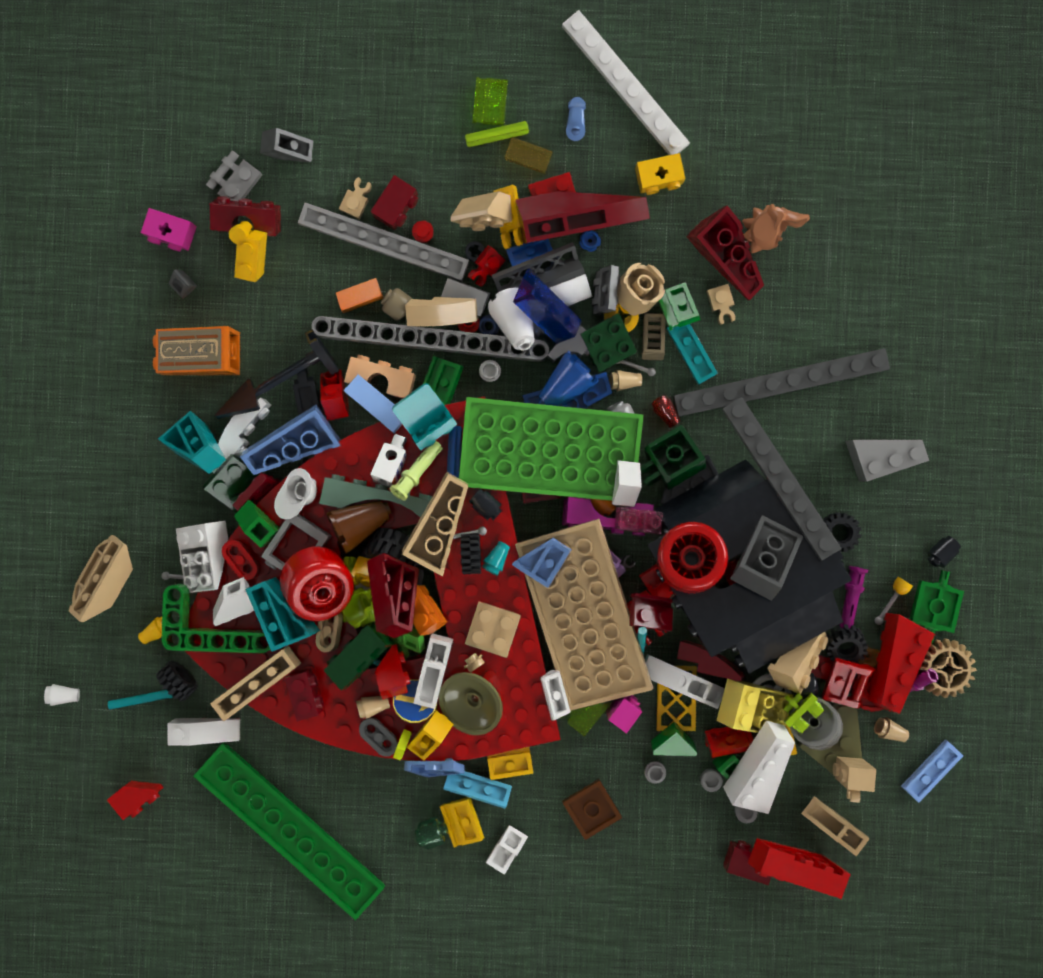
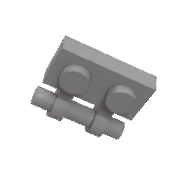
M231 151L227 157L224 156L221 160L222 164L216 172L213 171L210 174V179L206 185L213 190L219 184L222 186L217 193L219 196L229 197L231 201H238L248 195L261 178L262 173L244 159L239 166L236 165L234 162L239 155L234 151ZM229 169L234 171L227 181L223 179V176Z

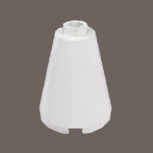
M516 287L498 292L496 299L493 302L490 300L488 304L491 317L515 349L522 351L529 349L534 343L531 298L526 290L525 292L520 291V288Z

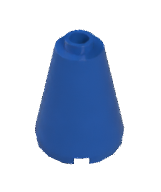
M568 350L540 392L539 397L541 400L539 403L563 406L595 386L599 380L596 376L592 377L589 374L591 370L575 354L572 355L571 351Z

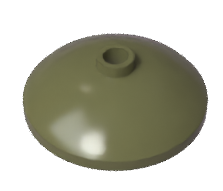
M468 672L454 674L444 682L439 692V705L443 715L454 724L453 727L466 734H486L497 726L502 717V701L497 690L489 681L477 674Z

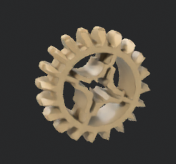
M946 638L942 642L938 639L934 640V645H930L918 674L932 668L938 674L940 685L936 682L931 683L925 687L926 691L932 692L937 697L941 694L942 697L948 698L949 694L952 697H956L957 691L961 694L964 693V686L967 688L971 687L968 683L969 679L975 680L971 672L977 671L971 665L976 661L970 658L972 653L966 650L965 645H959L958 641L955 640L950 642ZM951 651L957 656L959 665L954 664ZM946 665L952 667V668H947V670H945V672H944L943 670L938 669V668H943V667L946 666Z

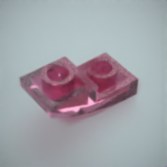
M616 507L615 529L660 535L662 532L663 513L646 509L637 510Z

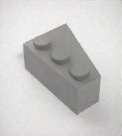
M923 440L845 441L859 482H867L929 461Z

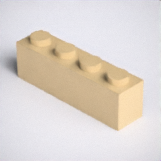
M287 646L210 704L224 722L299 666L301 662L291 648Z

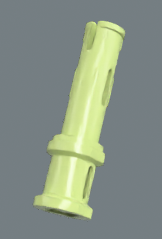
M435 441L432 446L427 447L410 469L404 470L401 473L402 477L395 485H391L390 491L395 497L405 501L412 488L418 486L421 475L443 450L439 442Z

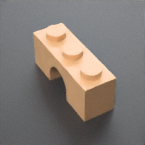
M357 355V358L350 357L344 380L345 383L350 384L359 374L370 384V381L375 376L382 375L388 380L386 392L388 395L403 399L412 393L416 375L411 373L412 369L403 366L395 369L391 367V363L381 360L378 361V364L369 362L370 358L363 355Z

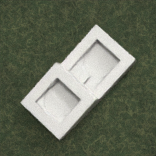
M509 825L495 845L486 863L505 875L528 836Z

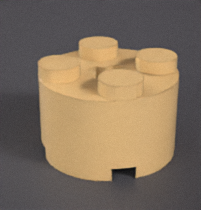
M635 263L630 266L620 277L617 288L618 303L633 316L649 311L665 293L663 285L665 281L661 272L650 264L646 266L641 265V263Z

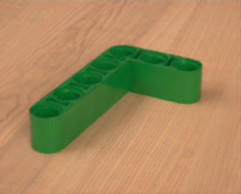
M180 583L168 586L164 590L162 645L167 650L265 653L270 650L269 645L268 647H263L260 644V637H265L263 630L189 628L190 591L188 587ZM174 589L180 592L179 600L173 597ZM174 611H176L180 616L178 622L174 621L172 618V613ZM172 634H176L179 637L178 644L172 642ZM195 634L201 637L200 645L194 642L193 637ZM217 635L222 636L224 639L222 646L216 643ZM239 635L245 637V646L239 645Z

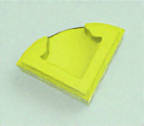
M403 730L393 758L402 759L411 737V731Z

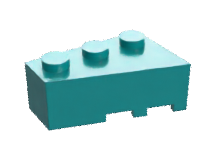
M189 411L158 438L159 441L174 453L208 474L219 468L226 460L208 425L192 411Z
M276 577L245 589L271 652L321 631L313 621L303 619L291 610L281 591L280 581Z

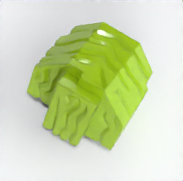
M360 587L353 591L349 604L342 611L347 622L355 629L375 621L371 588L365 591Z

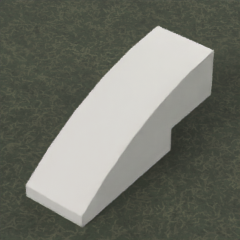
M437 634L431 635L413 704L435 709L453 638Z

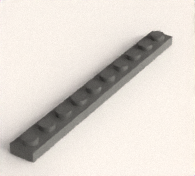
M886 348L678 394L674 395L673 398L677 416L681 417L725 407L741 397L745 402L886 371L890 369Z

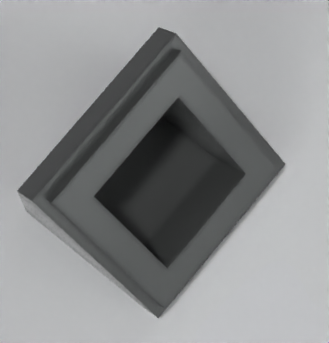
M174 270L169 280V285L183 299L198 287L183 270Z

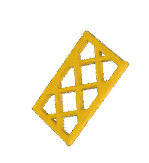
M673 665L684 671H692V674L697 676V666ZM657 683V731H663L669 726L661 725V715L664 712L673 719L670 724L673 722L677 723L683 731H696V700L691 698V704L687 707L679 699L683 694L678 693L675 695L668 687ZM665 689L674 697L666 706L662 704V692ZM678 701L685 710L675 718L668 709ZM687 712L691 715V726H683L679 722Z

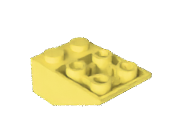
M727 679L716 721L732 729L755 733L760 731L766 720L786 727L784 720L788 717L789 713L783 708L789 702L784 697L789 695L793 699L794 695L745 681Z

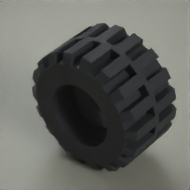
M379 528L372 533L362 552V556L369 559L385 553L416 568L419 564L402 555V549L409 536L390 528Z

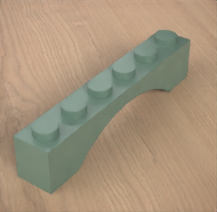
M332 474L331 478L325 477L319 504L346 508L364 500H388L405 506L421 518L432 496L419 493V497L411 496L409 492L408 498L403 501L395 497L391 491H388L389 486L376 484L375 487L366 486L367 481L354 479L352 483L345 481L344 476Z

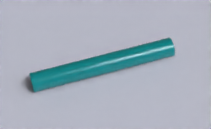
M639 627L637 640L644 656L647 629Z
M167 690L116 699L108 701V708L116 709L173 698V695H169Z

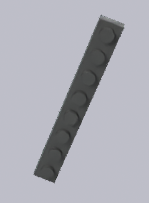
M741 397L722 409L723 413L819 560L822 561L841 550L842 548L743 398Z

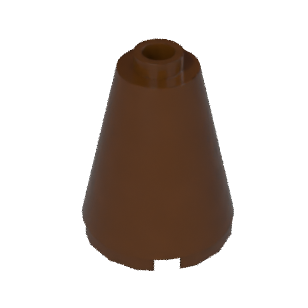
M381 500L326 513L329 523L333 524V531L345 553L350 552L390 520L389 515L392 514L387 502L382 503Z

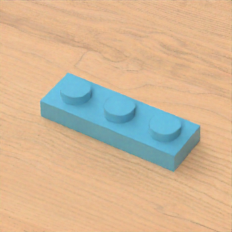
M464 771V774L447 775L443 790L505 809L512 786Z

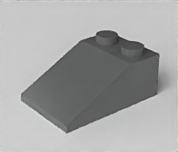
M762 515L730 579L772 601L782 589L803 536Z

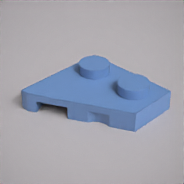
M552 538L514 561L512 565L548 588L572 549Z
M446 758L445 761H406L404 771L424 777L464 774V765L457 763L456 760L453 761L452 758Z

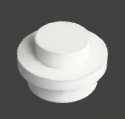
M487 360L481 364L479 373L483 380L493 382L499 378L501 368L496 361Z

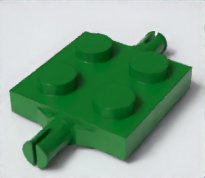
M941 570L938 582L930 583L919 580L909 619L934 634L936 631L955 632L964 595L963 590L954 589L947 585L950 572Z

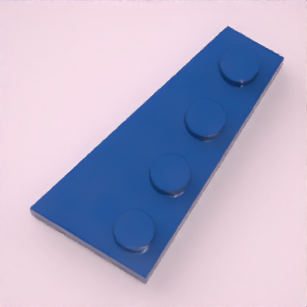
M607 372L593 375L592 377L596 376L599 382L564 404L563 407L585 409L612 394ZM542 390L523 395L524 403L540 404L539 394Z

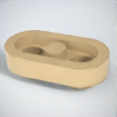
M341 612L334 616V622L332 618L318 621V628L321 631L316 634V646L320 651L332 652L338 648L343 623Z

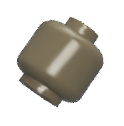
M399 288L389 289L380 302L383 305L382 311L396 321L401 320L403 317L406 318L405 305L412 297Z

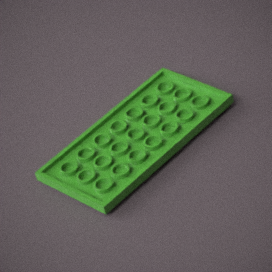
M466 397L459 479L466 482L469 488L612 501L617 460L637 463L639 461L643 414Z

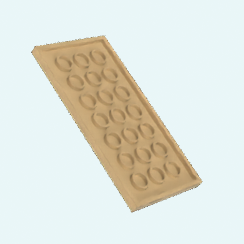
M600 519L515 544L519 558L552 538L572 549L548 588L525 574L555 670L560 671L570 711L653 690V684L637 640L635 628L629 626V609Z

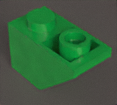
M248 500L234 515L243 532L260 548L268 546L280 529L251 500Z

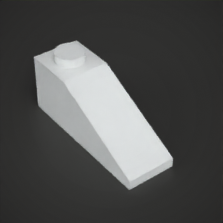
M175 718L168 723V745L190 746L240 740V718H228L224 722L221 718Z

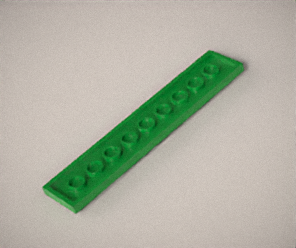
M225 742L220 745L193 776L355 921L385 888L383 882Z

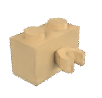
M837 756L836 763L833 764V776L847 789L846 797L850 799V802L860 803V791L875 792L876 769L862 758Z

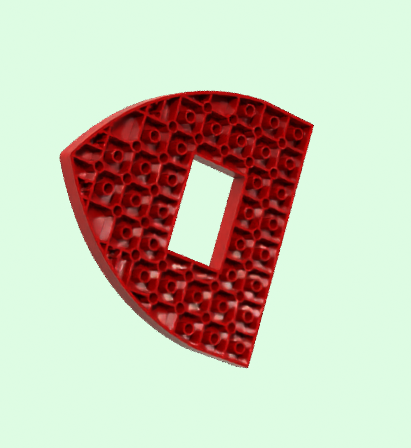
M466 400L445 405L456 421V426L462 427V436ZM381 422L371 425L340 440L341 446L324 450L298 467L306 470L310 477L316 480L317 486L316 498L309 505H304L299 514L332 535L325 547L335 551L343 561L345 557L343 548L333 531V524L329 523L326 515L329 511L341 508L319 504L325 477L331 478L332 474L344 476L347 482L353 483L354 479L367 481L366 486L375 487L378 483L373 481L370 474L383 444H391L395 434L407 439L403 448L406 450L407 457L401 473L404 470H409L426 448L422 450L418 448L403 424L395 433L391 432ZM449 433L443 434L436 439L441 444L443 450L421 475L418 486H414L410 492L411 496L419 497V493L433 497L447 472ZM391 456L388 460H394L396 457ZM286 478L256 505L279 527L282 526L285 519L280 518L276 514L274 505L276 496L285 483ZM468 487L459 515L455 534L478 530L482 526L487 529L485 535L479 534L481 574L462 573L461 538L452 540L443 576L434 572L443 616L447 621L445 624L447 635L449 638H453L442 685L454 674L470 673L467 668H464L467 665L465 660L475 653L477 656L483 655L481 658L485 663L471 673L485 678L497 690L502 701V717L492 731L483 735L466 734L452 726L442 743L424 761H445L446 758H452L453 761L476 759L561 740L557 719L551 720L540 680L546 674L525 574L512 565L514 561L519 559L515 546L518 542L506 491L482 489L484 492L487 490L502 504L499 507L502 512L494 521L491 518L488 521L472 508V504L469 502L480 488ZM380 499L364 500L361 502L354 503L350 506L372 502ZM381 500L382 503L387 502L392 514L389 515L390 520L380 528L395 529L418 523L420 517L412 510L392 501ZM292 524L272 555L286 563L296 552L307 547L316 546L318 540ZM239 525L228 541H241L259 564L258 575L253 579L246 580L250 587L274 577L280 581L282 570L279 568L276 570L265 564L266 560L261 557L268 546L260 548L243 532ZM498 541H501L510 546L503 571L499 572L498 576L483 569L482 566L484 564L483 560L497 545ZM237 547L232 548V553L234 555H237L238 553ZM226 560L224 561L218 589L198 592L189 612V628L262 630L255 611L232 619L227 623L217 626L213 624V608L223 585L240 579ZM247 564L245 570L251 572L252 567ZM479 601L521 615L507 658L465 644ZM348 622L342 623L339 646L332 652H322L317 648V633L288 645L301 664L247 704L280 725L319 742L361 754L395 759L393 758L394 754L387 757L380 755L359 733L360 724L366 717L360 719L356 701L361 700V697L381 696L375 674L378 666L371 665L344 690H340L323 671L328 666L327 661L334 655H339L344 650L343 646L359 634L361 628L355 629ZM195 634L193 637L194 642L200 645L201 637ZM220 635L216 636V643L222 646L224 644V639ZM240 635L238 637L239 645H246L245 637ZM261 636L260 644L263 647H268L269 644L266 637ZM285 647L273 652L270 649L265 653L185 652L212 678L229 690ZM426 654L408 657L405 660L406 664H403L402 668L403 672L408 671L410 680H419ZM312 668V672L317 677V690L323 698L324 708L318 716L296 721L285 677L290 673ZM438 696L437 707L435 711H438L440 714H443L439 705ZM393 697L388 698L390 708L372 717L380 720L397 737L398 742L404 729L411 731L408 746L427 720L420 723H409L402 720L394 710ZM368 725V730L375 731L374 725ZM385 740L384 745L386 747L391 746V742L389 740ZM407 747L401 759L423 761Z

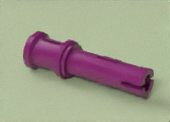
M848 566L850 570L849 576L852 581L844 585L847 592L841 615L843 620L840 623L841 629L844 628V625L848 624L850 628L854 624L860 593H863L865 589L863 583L868 569Z

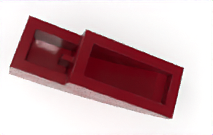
M687 640L680 641L677 659L698 663L697 672L736 681L745 680V674L723 655L717 654L711 658L705 646Z

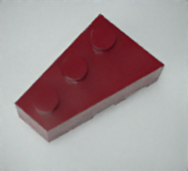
M385 553L367 560L376 631L392 638L412 632L419 569Z

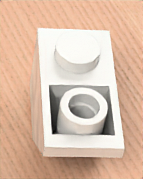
M244 577L223 585L213 608V624L215 626L227 623L232 619L254 611L245 590L250 588V585Z

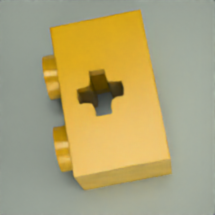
M680 153L637 162L635 167L640 194L652 195L664 188L675 190L680 188V185L685 181ZM658 172H660L661 176H664L663 179L660 176H656Z

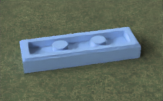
M359 374L344 389L347 395L391 432L395 433L401 427L402 423L392 411V407L395 404Z
M944 740L901 787L919 803L956 765L963 755L951 743Z

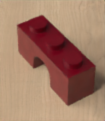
M220 196L209 203L210 230L229 232L233 226L238 224L239 216H246L252 221L254 230L266 232L267 236H276L281 232V206L274 205L272 201H261L260 203H252L251 199L231 201L229 197Z

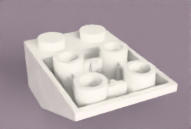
M226 521L176 528L184 585L188 587L190 593L217 590L225 561L222 556V547L228 541Z

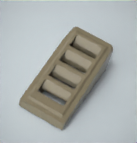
M644 313L643 360L664 359L666 320L663 314ZM648 322H661V326L648 325ZM648 331H660V334L648 333ZM648 340H660V343L648 342Z

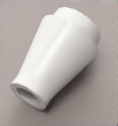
M55 684L47 686L44 694L45 704L54 706L78 702L80 689Z

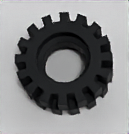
M846 513L829 514V517H825L823 521L831 533L837 524H843L847 528L846 538L837 541L842 548L840 552H848V550L854 549V545H858L859 541L857 540L862 536L859 534V531L862 530L857 525L859 524L858 520H854L855 517Z
M479 533L461 534L463 574H481Z
M847 624L842 629L840 625L836 626V631L831 629V635L827 634L828 643L826 646L827 654L831 661L834 662L835 658L859 664L858 659L862 661L865 659L864 655L868 653V646L859 628L856 629L853 625L849 628ZM842 643H854L849 649H838Z
M169 661L156 673L159 684L163 685L162 688L167 690L169 695L172 694L173 698H178L179 701H185L198 688L197 681L193 679L194 676L189 674L188 669L185 670L182 664L179 665L177 661Z

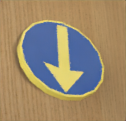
M410 680L411 684L407 685L408 693L393 697V707L396 714L402 720L409 723H420L428 720L434 714L435 709L413 704L419 680Z

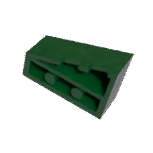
M368 624L360 630L354 639H351L343 646L344 650L339 655L336 654L327 661L328 666L323 671L340 690L347 689L395 643L389 636L377 632L375 624Z

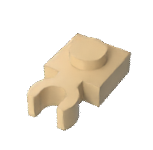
M359 177L354 182V192L348 189L339 207L341 212L360 220L369 201L364 195L368 194L372 188L369 182L365 188H360L361 179Z
M729 284L707 290L712 312L719 311L718 323L720 325L724 324V315H728L731 322L735 321L734 312L729 310V307L735 305Z

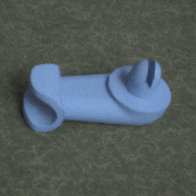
M574 97L568 102L569 115L566 135L572 141H579L585 135L584 110L586 109V103L582 98Z

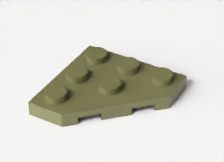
M834 702L831 705L840 714L843 722V732L839 741L831 748L825 750L810 749L801 742L798 744L802 750L832 774L833 764L836 763L837 756L862 758L858 712L855 708ZM817 720L816 724L813 725V727H816V726L818 725V723H819L818 720Z

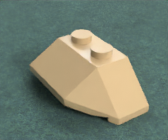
M111 535L107 540L96 546L75 584L69 612L80 622H85L111 608L133 570L127 545L116 536Z

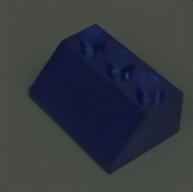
M530 268L526 270L513 303L556 344L574 338L582 320Z

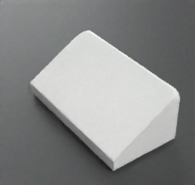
M586 274L545 289L548 303L554 312L593 297Z
M550 670L540 680L551 720L554 721L571 711L560 671Z

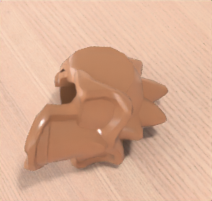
M774 204L767 205L763 210L754 207L753 218L742 220L748 229L743 235L745 240L750 243V252L756 253L761 250L776 248L778 242L782 241L783 238L781 236L787 226L799 228L807 223L810 217L809 214L792 212L783 207H775Z

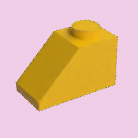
M435 711L407 748L424 761L442 743L454 724L445 715Z

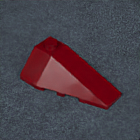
M725 205L702 220L686 237L698 252L750 301L764 286L757 264L753 261L749 251L750 245L743 235L742 224L728 205Z

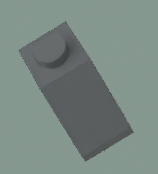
M279 128L262 132L260 154L279 160L311 162L313 140Z

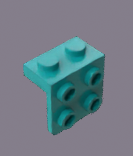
M427 383L421 385L392 407L393 413L410 433L420 450L432 446L436 439L443 434L450 433L454 426L457 425L448 409Z

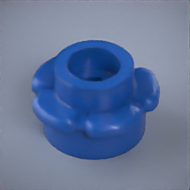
M591 230L583 232L580 236V246L582 249L593 252L597 249V246H600L601 239L597 232Z

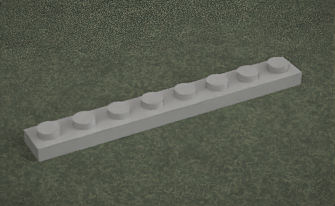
M304 203L298 220V224L461 282L469 264V260L308 203Z

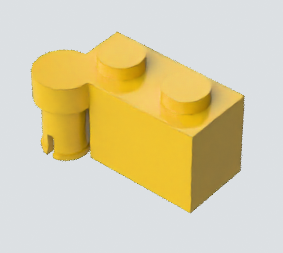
M242 221L229 230L230 240L237 244L234 278L257 282L264 274L267 233L258 230L253 231L251 230L253 229L251 223Z

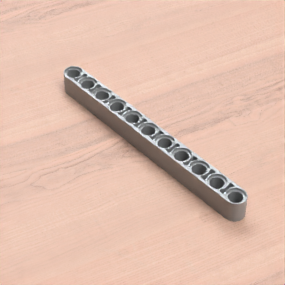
M325 316L315 318L311 325L316 335L320 338L532 362L544 361L549 352L548 345L544 341L535 339L529 349L522 351L520 354H514L511 351L512 344L506 336ZM326 322L328 324L327 331L320 333L318 331L319 325ZM343 325H349L350 331L346 335L340 334V328ZM370 327L371 335L366 338L362 337L361 331L363 328ZM389 329L392 330L393 337L389 340L383 339V332ZM406 333H415V338L412 342L404 341ZM430 334L437 336L436 342L432 345L425 342L426 337ZM457 337L458 344L455 347H449L447 345L448 338ZM470 340H479L480 346L477 349H470L468 347ZM494 341H498L502 345L498 352L490 350V344ZM542 346L545 350L544 355L540 357L533 354L534 347Z

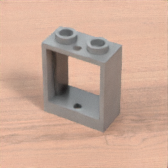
M298 514L294 518L284 521L261 557L266 560L265 564L276 570L279 568L282 570L285 563L272 555V553L292 524L318 540L316 546L325 547L332 535Z

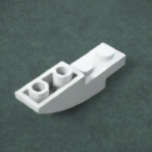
M263 398L258 400L259 410L234 415L231 418L218 443L226 459L231 454L240 458L242 452L247 449L246 447L249 442L244 436H249L256 428L254 426L259 419L263 420L269 414L271 404Z
M647 654L645 663L652 681L711 707L719 708L725 688Z

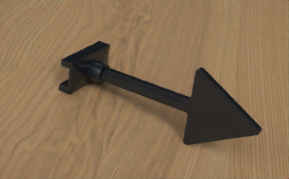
M311 329L305 333L312 351L306 354V357L261 383L256 388H254L251 379H247L215 416L217 419L257 411L260 409L257 398L259 395L266 393L308 366H313L320 361L333 375L339 371L334 363L336 361L314 330Z

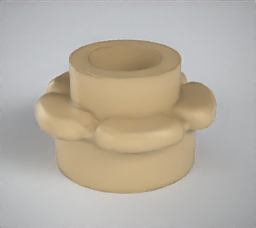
M475 653L465 660L467 665L464 668H467L470 673L485 663L481 658L483 655L477 656Z

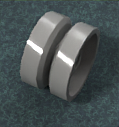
M818 698L817 701L824 711L817 718L809 711H806L801 716L809 724L803 733L798 732L792 726L790 729L795 738L803 745L814 750H825L831 748L839 741L843 732V722L840 714L830 703ZM805 699L799 701L797 704L800 705ZM818 720V725L816 727H813V724H816V721Z

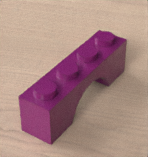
M567 497L563 500L562 525L569 528L600 519L602 528L611 530L612 534H624V531H630L634 536H645V533L652 531L654 505L636 503L634 507L626 506L619 517L607 518L600 515L594 509L590 499Z

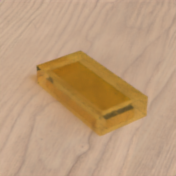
M512 137L505 160L545 174L553 151Z

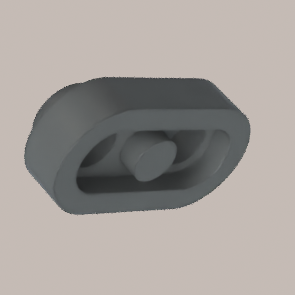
M370 717L364 719L359 727L361 737L380 755L385 757L393 755L398 745L397 737L377 718ZM368 725H374L375 731H369ZM389 740L391 746L386 747L384 741Z

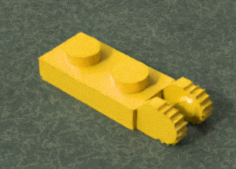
M510 185L494 190V192L500 191L511 196L512 222L504 223L503 227H499L504 249H509L512 246L510 232H513L516 245H523L515 200L518 199L516 186Z

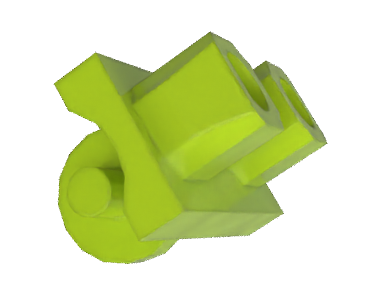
M799 693L793 699L789 695L784 697L789 702L783 708L787 713L796 708L784 722L789 728L792 726L800 733H803L809 726L801 717L806 711H809L815 718L824 711L817 701L818 698L812 693L800 705L797 703L803 697Z

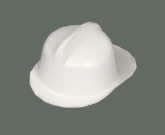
M298 468L291 471L278 492L274 508L280 518L285 520L294 518L299 514L304 505H309L316 498V480L311 478L306 470Z

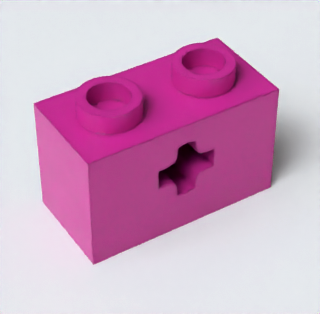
M149 208L141 233L148 237L147 241L153 244L160 245L163 242L168 244V248L180 252L181 249L189 251L197 226L190 221Z
M634 695L613 700L605 711L608 720L626 734L642 713L639 706L640 703Z

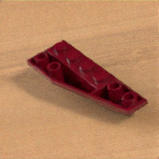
M557 191L515 200L523 244L650 219L647 198L641 196Z

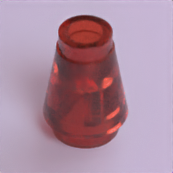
M664 394L651 403L652 410L669 428L680 422L670 397L668 398Z

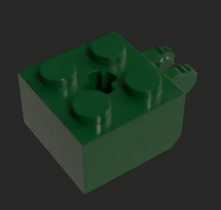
M680 425L644 448L645 455L649 461L642 465L640 470L641 475L646 474L652 469L656 471L644 480L646 486L662 480L667 489L670 490L706 468V459L683 425Z

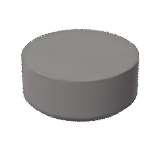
M706 769L700 776V783L706 791L715 792L721 788L723 779L717 770Z
M735 806V815L742 823L748 824L757 818L758 811Z

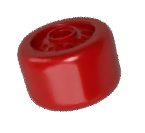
M686 522L673 527L661 540L657 553V565L663 579L672 588L684 593H700L710 589L721 579L728 564V551L721 535L712 527L699 522ZM687 554L696 555L698 559L697 564H687L685 556Z
M313 546L296 552L286 561L280 574V587L289 607L296 615L309 621H324L338 615L347 607L353 596L354 580L350 570L335 551L326 547Z

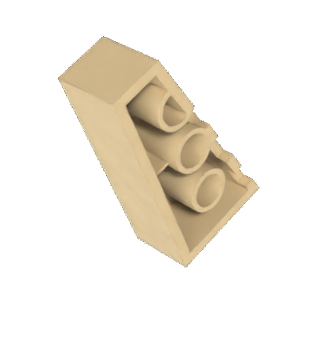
M446 472L402 549V555L441 576L444 574L459 515L468 489L466 482Z

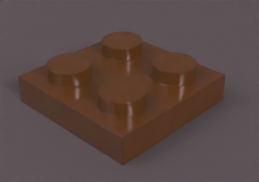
M597 779L562 801L585 840L622 818L600 779Z

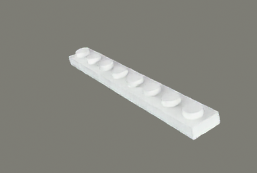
M580 10L562 23V28L668 155L678 154L690 144Z

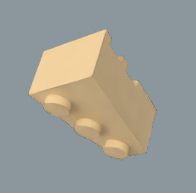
M825 632L780 656L775 665L770 663L768 670L776 685L799 694L802 693L803 688L806 689L808 687L810 673L812 669H816L819 663L818 656L828 643Z

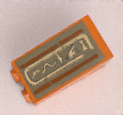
M229 326L156 329V335L153 336V346L156 348L153 368L157 374L240 375V332Z

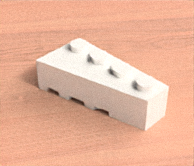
M766 720L723 786L733 806L769 814L795 744L784 725Z

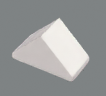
M617 460L612 504L634 507L641 490L640 463Z

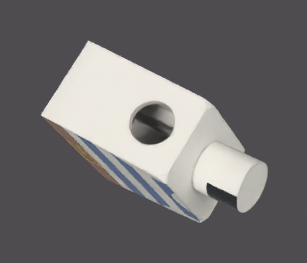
M395 434L391 444H383L370 474L374 482L389 486V488L397 483L407 457L406 450L403 449L407 441L405 437ZM391 456L396 457L394 460H388Z

